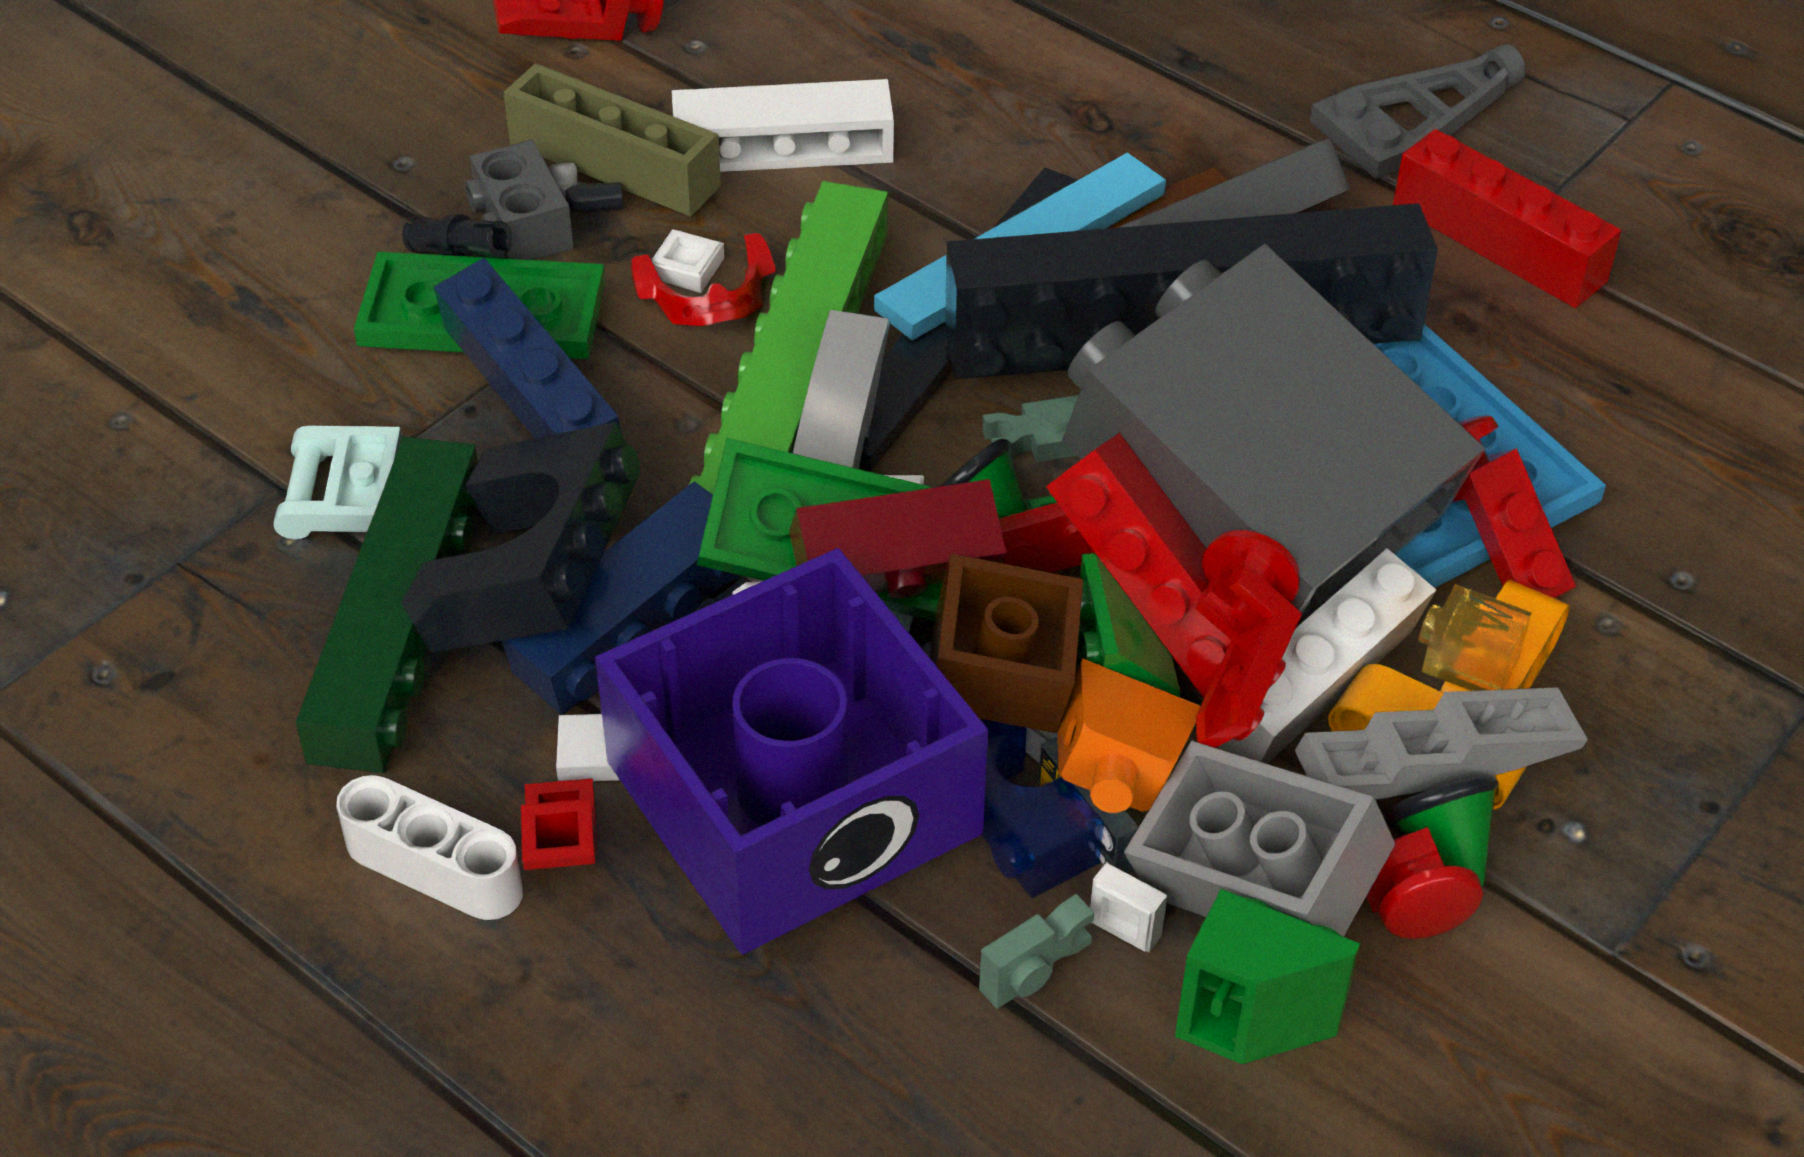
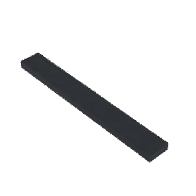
M1044 167L994 227L1078 181V179ZM945 322L914 340H910L903 334L883 357L869 438L865 437L859 467L868 471L874 468L953 371L945 333Z

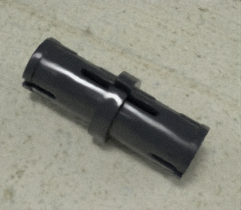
M450 214L443 219L414 216L409 218L411 224H404L402 231L404 245L413 253L432 252L448 256L469 257L471 255L502 258L506 255L504 251H509L512 245V233L506 222L500 220L474 221L463 214Z

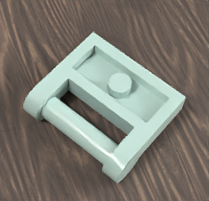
M302 426L298 428L293 435L291 453L295 459L285 502L277 507L274 518L276 532L283 537L295 540L307 537L311 531L367 532L402 441L401 428L382 426ZM327 456H333L324 500L311 501L319 463L324 461Z

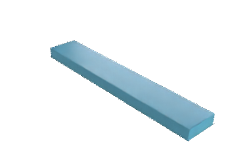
M1127 152L975 239L1106 229L1163 196L1166 179ZM946 255L874 295V311L883 318H889L890 324L910 340L918 338L946 320Z

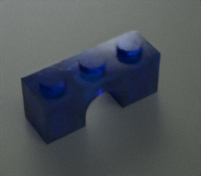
M980 719L988 729L982 837L991 847L995 863L1002 874L1008 879L1016 878L1028 895L1034 898L1100 864L1104 820L1078 789L1062 777L1039 787H1022L1007 781V779L1024 771L1027 728Z

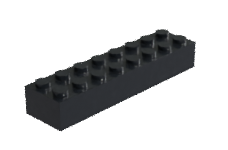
M1420 203L947 241L945 333L954 377L957 380L1068 370L1082 347L1107 325L1121 321L1137 335L1160 319L1155 314V310L1161 297L1170 285L1195 263L1205 259L1209 260L1223 274L1263 244H1266L1373 344L1421 340L1438 248Z

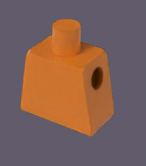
M1082 658L1075 672L1074 687L1057 731L1058 773L1065 781L1090 790L1093 804L1104 812L1119 813L1129 807L1142 812L1149 811L1166 783L1196 724V715L1200 705Z

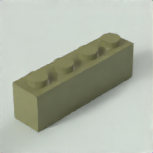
M536 63L503 92L510 145L533 139L540 154L545 159L555 163H573L577 167L578 172L605 183L621 182V189L690 217L721 187L718 134Z

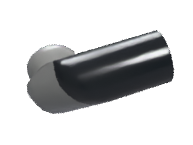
M556 163L549 167L569 208L576 212H594L623 209L621 182L585 184L578 181L577 167L573 163Z

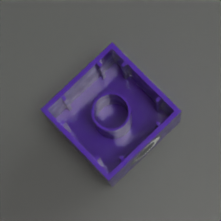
M839 548L595 656L607 762L741 955L983 834L988 743L987 727Z

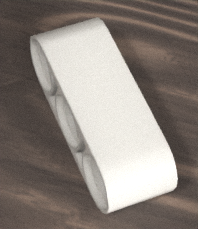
M376 775L362 776L351 780L341 789L337 796L336 807L349 855L359 864L475 918L483 920L500 919L511 914L519 906L523 898V886L517 850L511 836L504 831L384 777Z

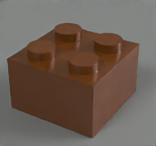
M951 554L936 605L930 659L979 719L1057 733L1075 682L1083 579Z

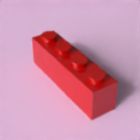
M1437 129L1431 131L1402 153L1393 205L1420 203L1428 226L1575 309L1608 282L1622 231L1618 227Z
M1119 432L1048 484L1046 488L1202 697L1205 698L1231 642L1230 638L1195 609L1203 590L1208 588L1210 584L1202 566L1206 547Z

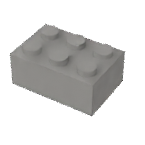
M1191 741L1125 849L1124 854L1140 881L1167 894L1166 903L1206 917L1220 889H1223L1243 898L1249 897L1261 900L1276 911L1314 926H1327L1344 937L1394 848L1395 842L1377 802L1372 796Z

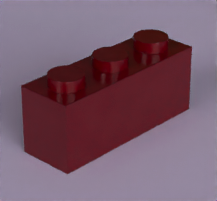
M990 479L796 508L789 529L796 566L839 548L875 593L888 592L891 598L911 597L924 592L928 588L927 585L943 583L951 554L1002 563L1007 554Z

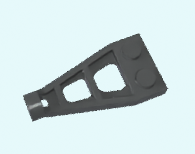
M1503 44L1483 53L1477 59L1348 88L1312 104L1310 122L1327 137H1330L1337 146L1369 174L1378 179L1398 170L1402 153L1431 131L1437 129L1451 136L1505 93V89L1522 82L1525 76V64L1521 54L1514 46ZM1453 87L1465 99L1449 107L1432 92ZM1399 102H1408L1424 115L1427 120L1415 129L1406 131L1380 107Z

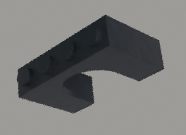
M616 422L485 449L466 483V487L491 533L497 534L528 527L532 528L515 539L491 549L423 562L401 603L430 653L568 629L641 473L637 453L631 445L626 443Z

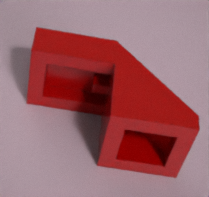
M593 778L524 784L525 805H521L523 869L533 870L595 864L598 847Z

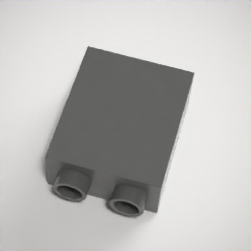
M1263 244L1223 274L1209 260L1205 259L1195 263L1184 271L1161 297L1155 310V314L1160 319L1137 335L1121 321L1107 325L1082 347L1068 369V377L1081 390L1062 440L1083 459L1120 432L1206 549L1216 537L1233 530L1258 532L1283 545L1292 554L1299 566V589L1296 597L1291 602L1302 613L1296 628L1386 548L1392 553L1397 554L1440 519L1486 449L1266 244Z

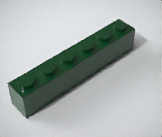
M412 437L402 438L295 722L306 764L384 773L393 747L400 748L403 745L407 731L406 708L410 696L418 697L422 690L425 673L423 658L427 646L401 602L423 562L458 556L460 552L467 553L471 546L473 536L472 516L477 505L469 493L466 483L478 463L475 444Z

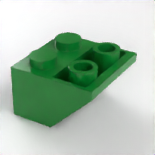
M1096 553L1082 554L1080 579H1083L1076 664H1080L1083 658L1179 697L1180 688L1170 652Z
M1220 889L1187 954L1175 1037L1240 1064H1246L1336 1037L1342 1024L1360 943L1342 937L1338 932L1327 926H1314L1276 911L1261 900L1249 897L1243 898Z

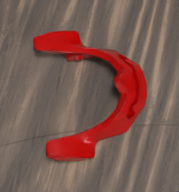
M752 233L744 235L748 269H745V281L742 285L729 291L720 283H714L710 285L705 295L688 297L675 292L665 285L648 254L635 256L631 259L632 281L637 299H652L672 324L690 327L745 318L763 306L761 281L764 276L775 273L776 267L769 247L761 234Z

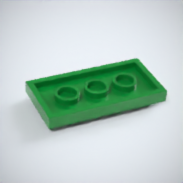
M377 252L354 326L356 345L390 349L463 352L444 328L434 286L485 257ZM485 258L569 358L589 359L606 282L604 264Z
M726 438L697 565L765 581L796 567L789 534L796 508L934 487ZM943 583L927 585L928 588L924 592L906 598H891L888 592L876 594L890 611L935 621L936 605Z

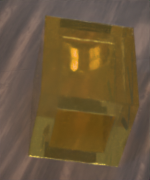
M1455 584L1443 608L1432 605L1423 622L1418 642L1426 644L1428 647L1422 672L1470 691L1503 690L1520 657L1532 612Z

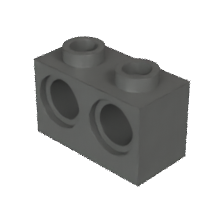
M533 139L469 156L472 179L465 181V191L473 213L482 212V221L500 220L506 222L510 227L512 245L509 251H504L506 259L534 260L574 249L569 205Z

